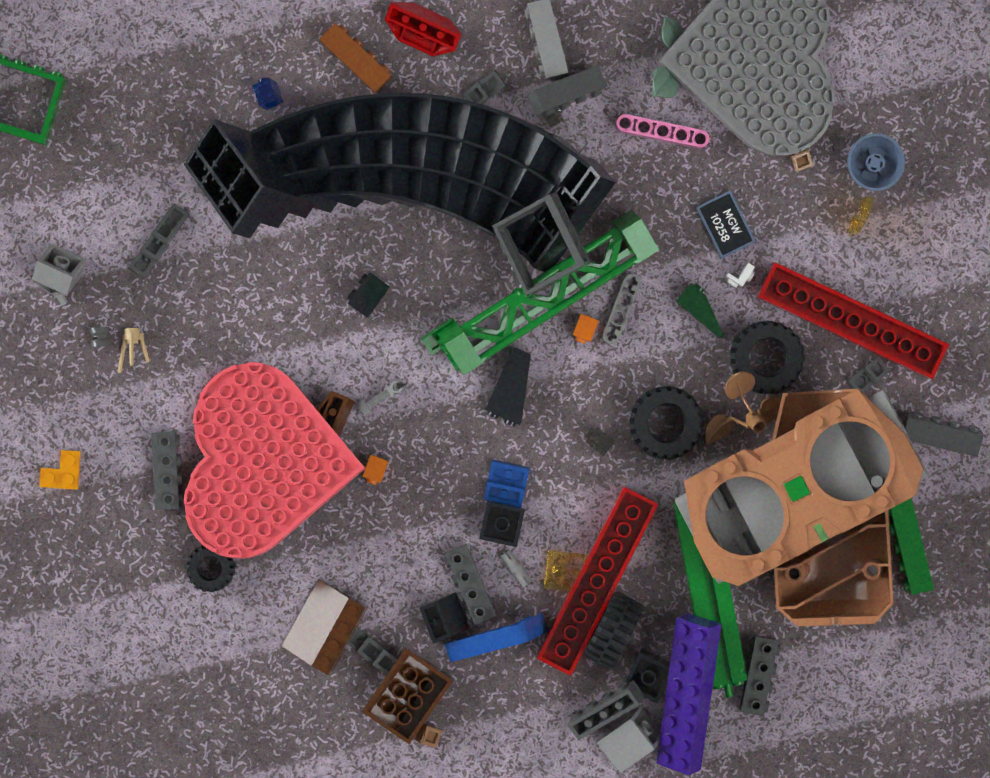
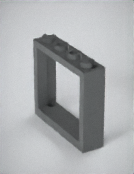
M557 193L545 196L492 226L496 233L495 238L500 241L503 247L502 252L504 256L509 259L511 271L517 276L520 282L519 287L523 288L526 296L538 292L591 263ZM547 205L576 264L535 285L507 227Z

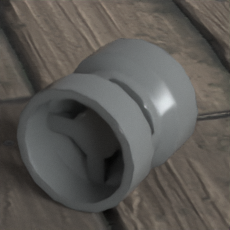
M109 327L90 328V334L93 337L91 347L111 346L108 339Z

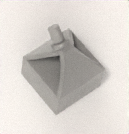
M51 244L37 261L32 280L44 291L57 298L61 306L65 305L68 301L64 295H68L81 278L87 259Z

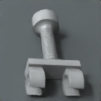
M403 379L393 381L385 387L387 390H384V392L369 401L363 399L360 401L358 407L361 412L367 416L372 413L374 405H377L389 396L393 397L404 391L407 385L400 389L397 387V383Z

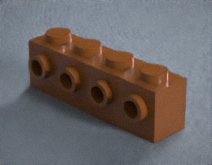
M334 23L319 39L320 42L377 94L391 80L392 76L389 74L391 70L384 63L380 65L376 62L377 57L370 50L366 52L362 48L363 44L356 37L352 39L348 35L349 31L342 24L338 26Z

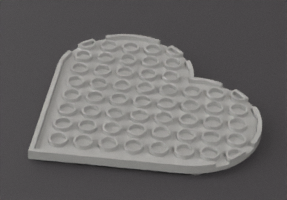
M711 0L658 61L742 142L760 153L772 156H786L803 151L822 137L832 119L833 104H835L834 88H832L829 79V72L822 61L816 56L825 43L828 23H830L829 7H827L826 0Z

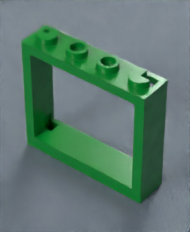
M0 54V65L56 82L40 135L0 123L1 132L47 145L67 80L62 77V73L52 71L50 74L44 72L45 68L33 65V68L26 66V62L17 59L11 62L7 60V56Z

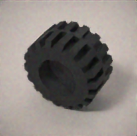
M202 545L191 552L185 568L187 569L186 575L190 579L189 582L193 583L196 589H201L203 592H215L223 589L232 581L236 572V562L234 563V558L216 554ZM213 556L220 561L222 572L217 578L208 579L202 575L200 563L205 557Z

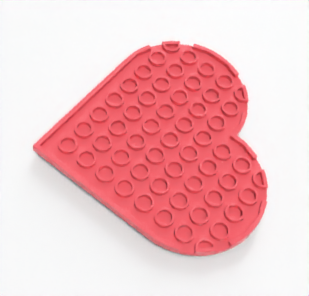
M248 362L247 364L233 365L218 373L207 383L200 393V399L197 407L194 409L195 439L205 457L191 473L190 481L185 489V517L196 539L212 552L234 559L255 557L279 544L366 468L299 387L285 373L263 363Z

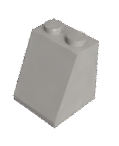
M640 705L603 734L597 741L599 749L608 756L613 767L617 768L621 773L655 750L659 744L661 730L642 705Z

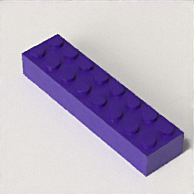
M690 613L676 617L656 764L686 775L700 771L702 766L722 625L721 623Z

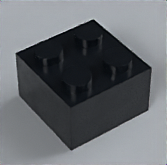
M487 500L479 539L517 547L525 509Z
M641 649L625 682L629 683L634 680L644 694V697L658 704L667 686L670 662Z

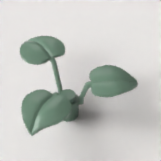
M666 17L662 26V39L664 44L670 48L683 34L684 29L677 21ZM664 66L655 69L653 72L652 97L672 98L676 96L678 84L675 77Z

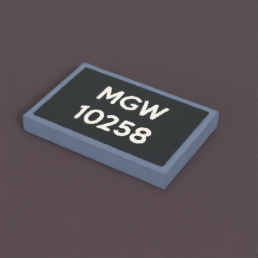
M731 190L696 207L721 259L756 242Z

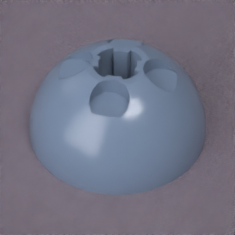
M878 133L869 134L860 138L852 146L848 154L847 166L850 176L859 186L871 191H880L890 188L901 178L905 167V157L900 145L891 137Z

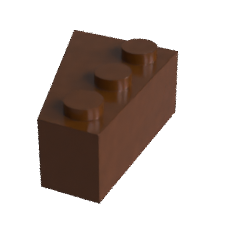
M331 391L316 409L340 437L355 401Z

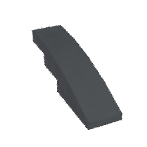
M173 204L152 231L151 236L142 246L139 254L129 265L128 269L142 279H145L190 214L176 204Z
M358 627L348 643L358 654L386 675L398 660L394 654Z

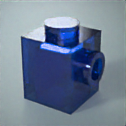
M262 78L258 80V83L252 85L260 107L269 110L283 103L277 82L271 78Z

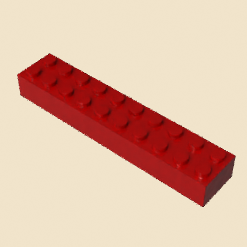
M776 262L772 263L756 297L927 379L934 378L950 345Z
M625 486L622 487L536 656L538 660L570 676L572 675L658 503Z

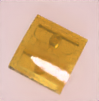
M864 197L860 200L859 215L850 217L848 236L857 235L863 228L871 212L874 197Z
M548 550L544 588L570 591L569 580L565 579V574L570 573V570H566L567 563L571 564L572 557L583 558V566L587 554ZM578 569L571 571L573 576H577L579 573Z

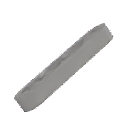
M628 274L622 282L602 335L603 340L607 344H615L621 336L641 283L639 276L636 274ZM635 277L637 285H633L631 288L634 294L622 291L623 287L628 289L629 283L626 282L627 279ZM624 294L630 297V303L626 306L622 305L619 301L620 297ZM619 312L623 315L624 318L621 323L613 321L614 313ZM609 323L621 327L620 330L615 329L614 335L617 337L611 341L606 336V333H610L612 327H609Z

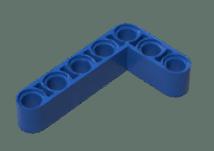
M541 612L538 615L528 616L511 625L458 638L456 641L444 644L450 662L528 642L547 632L548 628Z

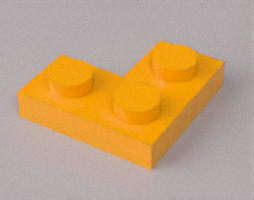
M61 450L60 469L40 468L39 487L78 490L81 451Z

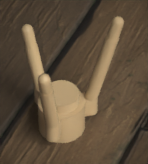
M126 328L125 334H122L123 341L118 373L122 371L126 344H129L131 366L134 364V344H139L138 340H140L146 362L150 361L144 342V333H140V328Z

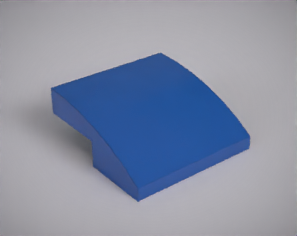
M492 459L484 500L521 507L530 467Z

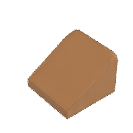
M808 148L789 155L795 172L814 166Z
M424 723L418 731L415 740L420 744L436 748L443 730Z

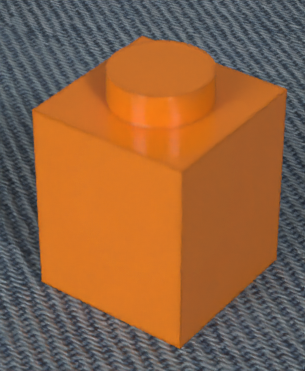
M580 314L572 336H575V341L583 344L586 341L591 342L599 320Z
M370 455L362 477L366 478V482L374 485L377 482L381 483L389 461Z

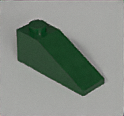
M697 283L695 285L689 284L675 302L718 338H721L723 333L709 301L703 293L705 290Z

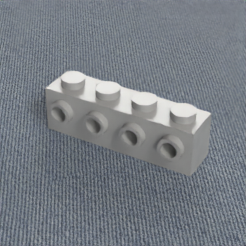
M550 0L527 3V9L524 12L526 20L531 21L532 28H529L531 39L536 41L537 46L534 47L536 58L540 57L542 65H538L541 77L545 76V80H550L568 75L569 72Z

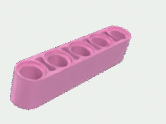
M628 114L621 115L616 121L617 130L624 134L697 149L704 148L709 142L708 133L700 129ZM622 119L628 120L630 127L627 129L622 128L619 124ZM645 123L648 125L649 130L643 133L639 130L638 125ZM659 127L666 128L667 135L664 137L659 136L657 129ZM676 132H685L686 139L678 140ZM702 135L705 138L704 144H697L695 136Z

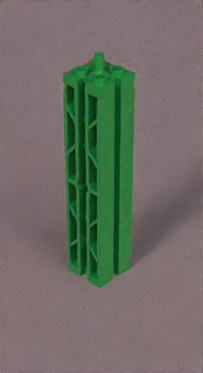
M673 502L672 505L675 512V521L693 615L722 624L713 690L724 688L726 698L733 697L732 686L742 685L743 681L747 680V674L745 672L730 584L725 581L719 584L711 576L676 502Z

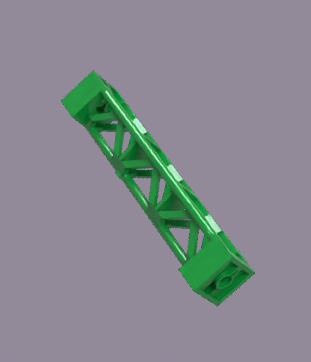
M630 209L613 220L612 223L615 226L613 229L584 247L588 254L608 241L603 261L601 263L591 262L579 269L578 271L587 272L579 278L575 272L571 273L570 275L574 281L568 285L569 275L554 282L550 296L537 294L526 296L523 288H516L510 295L463 325L459 326L457 321L437 333L440 337L438 343L455 370H461L463 375L484 363L492 355L592 291L659 251L642 219ZM623 240L627 247L619 252ZM634 253L633 257L619 266L616 265L617 262ZM572 255L533 279L534 284L537 285L576 264ZM597 275H600V278H598L588 286H583V284L589 281L590 279L594 278ZM576 288L580 289V291L573 294L566 300L564 299L565 295L569 294ZM521 303L533 305L534 307L526 311ZM505 307L498 329L475 326ZM517 307H519L522 315L515 318ZM545 308L548 309L547 312H545L538 318L534 319L533 321L531 320V317H533L540 311L544 310ZM527 320V325L512 333V329ZM467 336L483 340L472 346ZM490 343H496L494 346L484 351L480 355L477 354L478 351H480Z

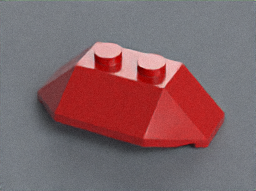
M391 2L385 17L386 23L389 24L391 31L398 41L432 57L455 52L462 35L449 18L412 2Z

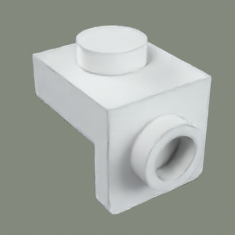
M747 263L738 278L727 273L725 276L728 279L727 283L735 288L737 286L743 287L746 281L750 282L755 274L753 269L755 267Z

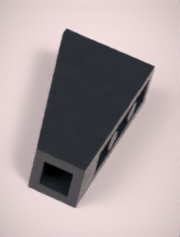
M513 346L485 408L488 411L487 415L498 419L499 416L506 419L504 423L513 427L516 424H521L531 354Z

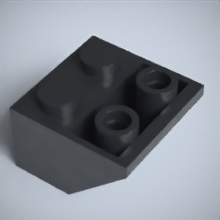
M371 272L368 275L364 274L358 282L361 284L357 291L353 289L347 297L349 299L347 304L367 318L390 288L389 285Z
M456 592L419 607L433 644L469 628Z

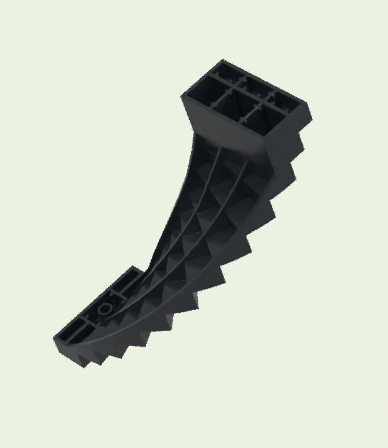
M380 93L343 98L285 115L253 131L214 119L184 163L188 172L233 234L246 238H251L260 223L279 228L288 213L307 218L313 208L331 213L338 202L356 208L364 200L379 205L395 202L408 207L420 206L432 211L441 212L476 227L495 238L496 233L492 227L494 224L552 193L558 194L578 235L616 183L596 160L581 155L564 138L549 133L529 121L472 101L425 93ZM547 205L507 227L519 253L527 259L534 269L543 272L549 270L558 263L568 249Z

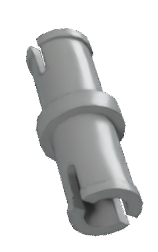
M511 550L500 556L511 570L509 571L511 575L514 574L522 587L533 581L523 569L524 565L518 562Z

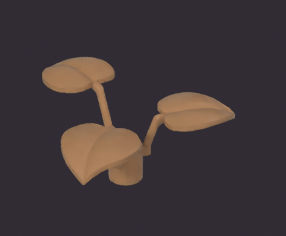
M745 371L732 375L725 385V393L730 399L741 397L749 410V413L746 415V423L732 416L727 418L724 414L714 416L707 422L705 427L706 444L714 443L729 434L734 428V422L745 426L747 429L751 428L755 433H761L765 430L767 423L777 418L781 398L777 396L767 397L761 402L760 408L755 412L743 395L753 389L755 385L754 376L750 372Z

